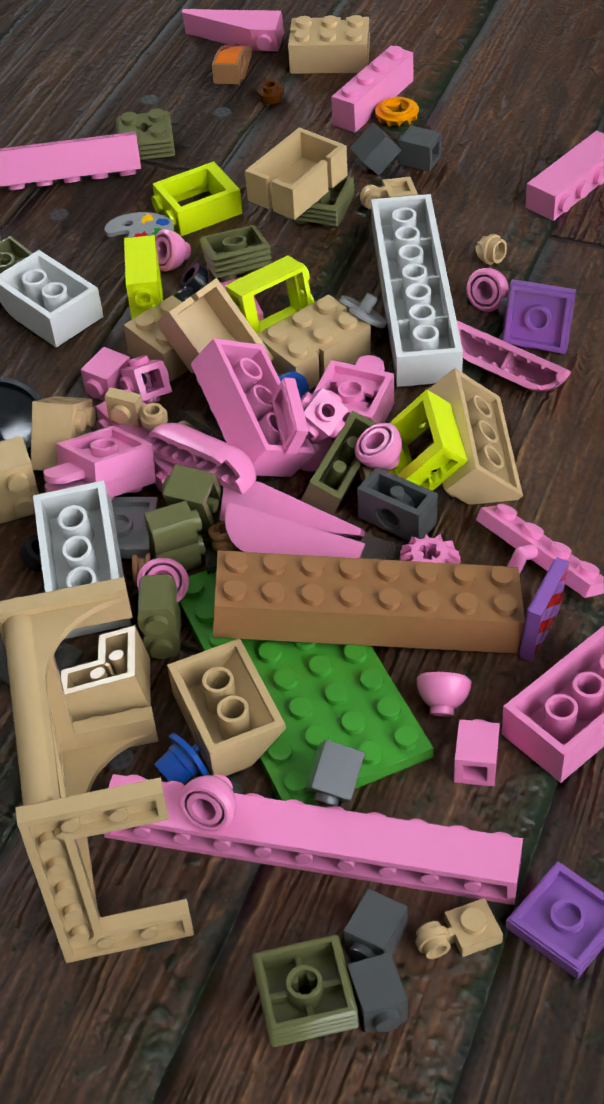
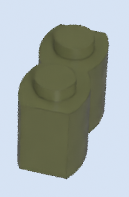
M183 501L144 513L152 559H173L180 563L186 571L202 566L201 555L206 554V549L200 533L197 534V531L202 530V523L196 509L190 510L187 501Z
M169 574L145 575L139 581L137 621L140 630L143 632V644L150 659L177 657L180 652L181 609L176 602L177 586L175 580Z

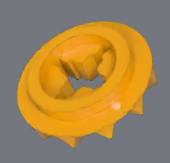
M399 96L387 98L379 102L375 108V117L379 119V123H387L388 127L392 125L400 127L402 124L410 125L411 121L417 120L419 107L416 102Z

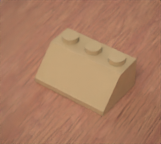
M240 638L167 665L172 693L196 743L202 749L200 752L212 776L215 774L228 776L251 767L286 729L284 720Z

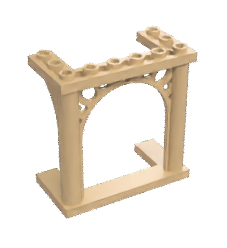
M124 577L0 601V633L7 655L23 806L15 807L17 825L66 963L194 935L187 899L100 917L97 908L88 837L169 820L161 777L89 792L101 770L119 753L129 747L158 742L152 706L131 708L120 713L92 716L85 720L73 722L54 656L62 640L73 629L132 618Z

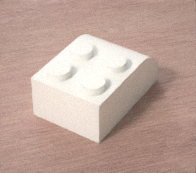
M40 250L0 273V302L15 320L54 347H58L103 318L98 288Z

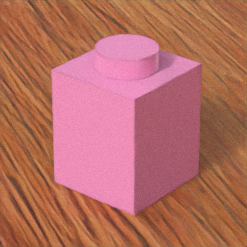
M103 347L81 368L85 393L93 398L105 401L104 396L110 387L121 389L120 378L122 375L120 369L130 366V357Z
M459 719L454 768L455 783L495 787L500 723H492L480 719L472 721Z

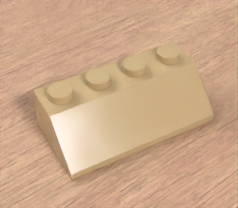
M454 368L428 389L451 404L468 460L442 483L443 488L448 495L456 497L468 505L519 500L523 497L501 399L495 393Z

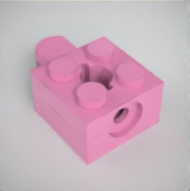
M372 355L359 357L355 365L331 360L314 391L316 392L323 387L325 390L336 393L341 398L342 404L349 409L342 419L344 422H346L353 410L377 424L385 423L394 405V373L385 372L384 362L379 357Z
M114 425L56 443L58 466L44 470L46 493L104 480L111 501L115 496L124 493H135L141 491L144 486L156 483L153 444Z

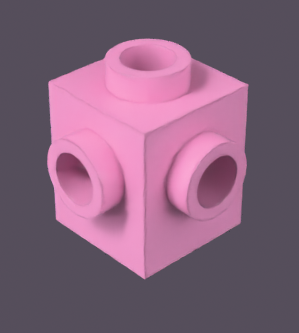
M148 355L140 356L129 360L130 366L120 369L122 375L120 378L121 389L126 390L129 388L133 393L141 394L142 401L146 405L160 400L161 395L172 392L169 373L163 360H149Z
M323 387L312 394L306 392L302 396L301 403L309 430L306 438L314 443H318L327 437L333 439L344 427L345 422L342 419L349 409L342 404L341 398L336 393L325 390Z

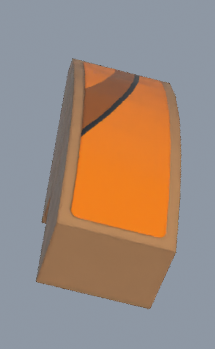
M221 46L212 62L214 84H240L241 79H245L253 52L252 46Z

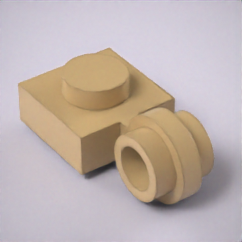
M411 177L382 180V187L375 185L365 186L360 193V201L364 207L371 209V199L415 196L418 193Z
M110 387L104 396L109 421L137 428L143 425L148 431L168 422L166 409L158 403L143 405L141 394Z
M485 898L446 911L444 921L448 928L441 926L438 921L422 925L416 931L417 939L415 941L419 952L425 954L428 959L443 956L450 950V944L453 943L456 944L461 956L465 957L502 943L503 933Z

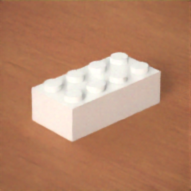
M104 480L33 495L45 592L124 577L113 506ZM131 619L73 629L64 639L131 625Z

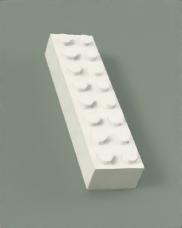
M431 194L371 199L372 233L397 387L435 384L454 368L462 372L463 350Z

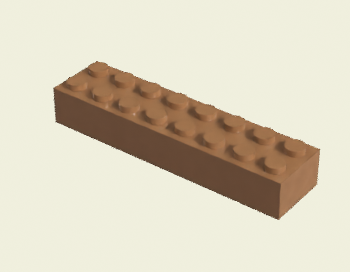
M218 550L213 637L518 654L525 624L519 567Z

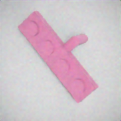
M505 504L482 507L476 521L516 548L507 567H519L520 575L526 561L531 559L548 571L553 560L558 557L570 562L565 581L567 586L584 598L604 593V576L599 573L598 567L592 563L579 560L571 554L572 551L568 546L552 541L545 536L544 530L541 527L519 518L515 509Z

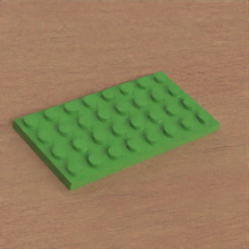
M217 566L189 576V586L186 595L178 603L202 652L236 640V638L213 637ZM241 639L286 724L284 732L258 759L278 800H298L313 806L320 804L314 801L315 794L307 792L305 789L318 746L324 740L365 752L355 789L433 757V746L371 646Z

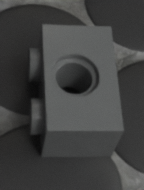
M376 467L357 488L358 518L410 541L411 536L422 539L425 532L428 534L437 523L438 493L379 467Z

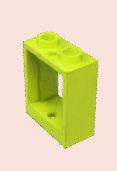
M214 161L153 183L154 196L151 197L155 211L170 218L174 224V229L180 236L243 214L240 189ZM207 191L212 194L184 206H180L177 203Z
M155 235L124 238L126 289L132 319L163 301L162 280Z
M288 255L225 285L226 292L256 334L314 303V298L309 288L308 280L310 279V274L307 267ZM286 280L291 306L259 321L253 295Z
M426 389L390 422V424L397 428L402 440L400 461L395 468L389 470L390 473L433 491L468 461L451 404ZM430 427L434 443L412 461L408 445Z

